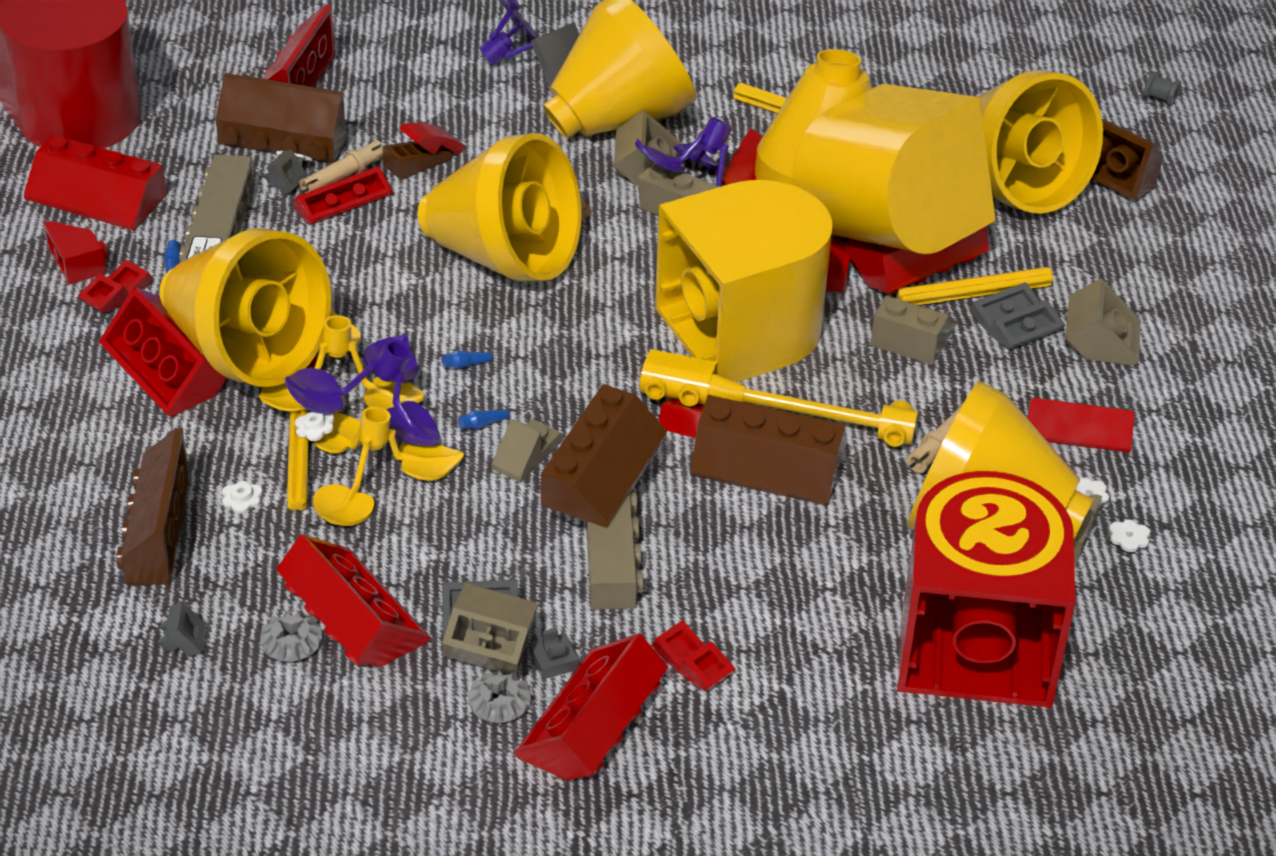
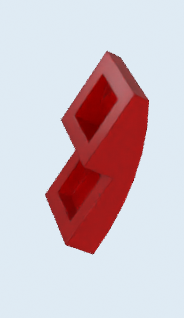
M415 122L402 124L399 128L412 140L433 154H436L440 146L443 145L459 156L466 146L450 133L435 125Z
M125 260L109 277L100 273L78 294V298L104 313L123 305L134 287L143 290L153 279L150 272Z
M684 620L656 637L652 644V647L670 666L688 681L706 692L736 670L712 641L704 644Z

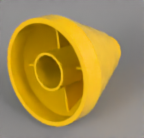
M603 0L594 7L550 87L553 97L544 103L542 107L556 129L566 139H569L578 131L588 137L617 130L643 109L655 120L676 116L695 102L697 95L692 80L681 60L660 30L641 8L632 0Z
M840 49L823 50L817 54L816 63L809 65L805 69L757 146L755 176L757 180H770L793 185V166L796 152L803 135L811 123L828 109L872 89L868 74L860 68L861 58L857 54Z
M1032 70L1019 74L977 96L980 98L992 196L1012 208L1031 213H1048L1069 204L1083 191L1092 178L1099 162L1103 144V123L1096 99L1081 81L1062 73Z
M538 133L513 135L497 141L434 186L430 194L423 196L418 206V222L422 232L427 237L434 238L441 246L519 282L545 281L559 276L570 264L580 237L581 198L572 165L562 148L554 140Z
M254 228L240 232L180 262L165 274L160 285V300L168 315L212 367L228 379L258 387L281 385L285 383L287 376H291L298 370L305 369L320 349V344L323 342V321L331 314L330 281L320 255L305 239L284 231Z
M978 381L959 410L928 471L911 510L907 528L914 531L919 503L934 485L948 477L965 472H1004L1026 478L1042 486L1052 493L1067 510L1073 524L1074 539L1094 499L1076 490L1080 482L1078 476L1009 396Z

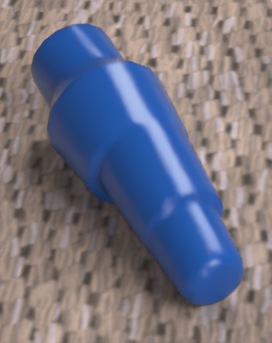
M176 240L169 241L164 252L166 273L180 263V243Z
M455 350L452 353L442 354L441 356L443 367H453L456 369L492 361V354L490 352Z
M506 409L470 411L467 415L458 417V425L460 429L471 428L476 430L488 424L508 419L509 411Z

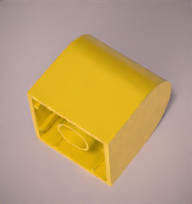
M881 84L828 109L811 123L803 135L796 152L793 166V186L809 192L824 204L832 219V235L922 254L941 251L996 221L980 98L891 84Z
M770 180L736 182L659 204L655 310L692 357L717 362L716 375L737 383L792 365L807 357L816 348L822 333L832 235V219L829 211L818 198L809 192L787 183Z

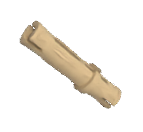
M374 140L357 151L351 150L347 152L344 158L301 179L299 185L302 192L306 189L312 191L342 180L354 173L364 172L365 167L383 159V146L377 149L376 147L380 146L381 143L378 140Z
M963 403L934 432L931 431L926 434L921 440V445L907 456L908 466L916 459L919 460L911 468L914 472L923 473L934 461Z

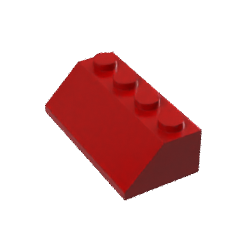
M326 4L300 24L295 33L290 35L288 43L283 50L278 52L277 58L271 67L266 69L262 79L309 87L315 86L335 56L332 5Z
M52 135L35 153L23 195L24 200L135 231L167 196L162 164L62 136Z
M987 226L947 248L931 254L916 253L854 239L844 243L845 251L867 285L881 290L885 294L897 293L900 288L906 285L923 282L932 274L947 272L952 269V266L961 262L973 261L977 259V255L990 250Z
M137 287L132 289L98 341L164 413L171 417L215 397L227 379L212 367L170 318L161 303L160 296Z
M300 534L276 568L286 581L284 583L285 587L306 603L304 605L305 610L321 620L326 626L324 628L325 633L335 641L340 642L346 649L344 652L346 657L357 665L369 664L383 667L427 644L431 638L347 547Z
M641 633L591 649L514 751L515 756L526 763L567 781L583 776L586 778L592 777L603 767V758L608 751L618 745L623 739L622 732L628 723L640 715L642 712L641 705L646 698L660 687L661 682L659 680L668 669V666Z

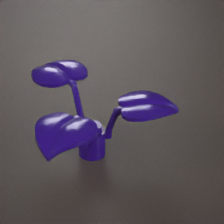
M504 0L502 2L507 10L506 14L495 31L489 35L490 39L479 47L482 54L493 66L505 56L510 59L516 54L533 48L532 44L529 43L514 50L511 49L515 44L510 37L521 27L531 39L537 38L532 26L522 18L521 13L518 11L521 9V6L517 0ZM509 18L517 22L509 32H501Z
M710 116L703 132L699 133L693 143L676 144L673 146V149L681 154L678 158L669 157L654 148L642 145L639 139L636 140L635 147L651 161L671 171L683 172L685 168L680 165L687 158L695 160L706 167L717 169L716 186L721 187L726 152L729 148L725 143L733 127L722 120ZM718 150H720L719 164L710 158L706 151L716 155Z
M407 335L393 336L370 344L363 353V360L367 367L344 388L339 389L338 382L332 375L316 368L301 369L285 378L287 389L299 404L316 413L334 414L343 407V401L340 396L347 395L369 373L375 371V374L381 380L395 382L392 400L394 407L386 409L391 415L389 429L396 431L395 438L405 443L421 446L438 445L440 441L437 426L425 408L414 401H406L403 404L400 402L401 384L413 381L418 374V365L410 349Z

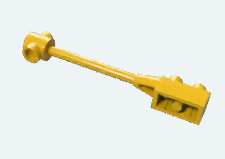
M650 349L642 368L639 391L646 393L649 398L654 400L667 397L680 400L686 406H694L697 403L704 405L707 395L875 427L878 428L877 439L885 440L888 445L894 447L902 444L912 445L918 411H915L912 405L905 401H895L890 405H883L882 413L876 414L747 389L746 386L716 375L717 362L653 349Z

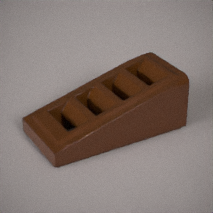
M415 141L391 144L382 148L383 165L400 180L452 159V153L443 145L440 146L436 154L431 153Z

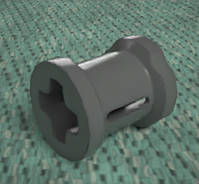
M1152 72L1146 82L1143 96L1147 98L1153 96L1165 100L1167 105L1173 106L1179 95L1182 81L1175 80L1173 82L1159 77L1156 72Z

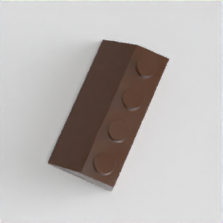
M225 73L216 113L218 144L275 154L277 151L292 149L294 153L313 158L312 160L335 163L347 143L343 92Z
M1102 119V150L1091 179L1137 200L1155 188L1162 165L1157 146L1145 138Z
M602 384L542 471L541 506L608 528L667 437L666 429L636 394Z
M707 395L697 427L690 475L828 506L845 448L846 425Z
M175 428L143 453L140 468H135L133 486L135 494H129L128 514L130 518L123 521L122 539L124 546H118L116 555L117 568L123 569L125 584L171 585L190 484L183 428Z

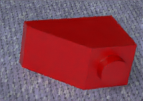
M53 221L43 222L48 249L68 285L97 277L100 273L102 275L106 274L104 260L109 259L108 251L104 241L98 242L92 230Z

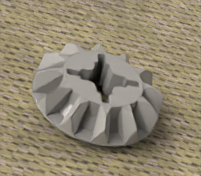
M286 610L283 617L271 616L269 624L262 625L260 637L261 647L267 655L276 660L286 662L298 661L309 657L319 648L322 641L321 627L317 625L315 617L307 618L303 611L296 615H290ZM284 631H288L290 633L297 632L298 638L293 637L292 635H287L284 637Z
M500 669L496 675H489L484 672L481 680L472 681L471 690L468 692V703L472 712L479 718L494 723H504L519 718L526 712L531 701V692L528 689L527 680H519L516 672L504 675ZM501 690H506V696L500 695L493 700V693L498 694Z

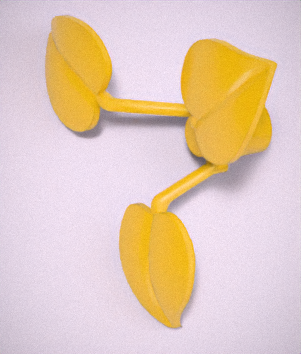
M331 309L330 316L323 321V342L318 350L319 355L315 368H322L326 353L331 357L339 358L345 356L350 351L358 374H360L364 370L357 352V345L361 341V333L351 324L349 318L337 315L333 309ZM367 377L361 381L363 387L368 389L363 394V400L368 407H381L384 409L394 407L392 404L394 381L387 382L378 377L373 382H370ZM409 382L401 384V404L406 401L420 403L425 398V394ZM285 383L273 387H263L262 392L259 394L262 402L279 410L301 411L307 409L294 399Z
M368 407L364 409L361 421L336 412L333 414L332 432L324 434L320 440L312 441L314 445L329 453H341L347 450L348 447L355 450L363 445L353 487L349 489L344 485L330 484L319 488L313 496V508L321 519L336 525L351 526L367 520L373 513L374 499L368 494L358 492L369 450L381 449L388 440L395 459L402 460V471L420 480H437L446 476L460 463L464 452L437 444L434 446H421L405 442L398 448L395 440L396 431L389 429L391 415L386 409L381 407Z

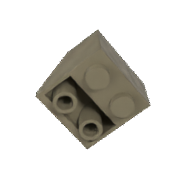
M465 583L453 607L442 642L443 656L494 671H499L500 669L503 673L509 675L516 672L518 675L538 603Z

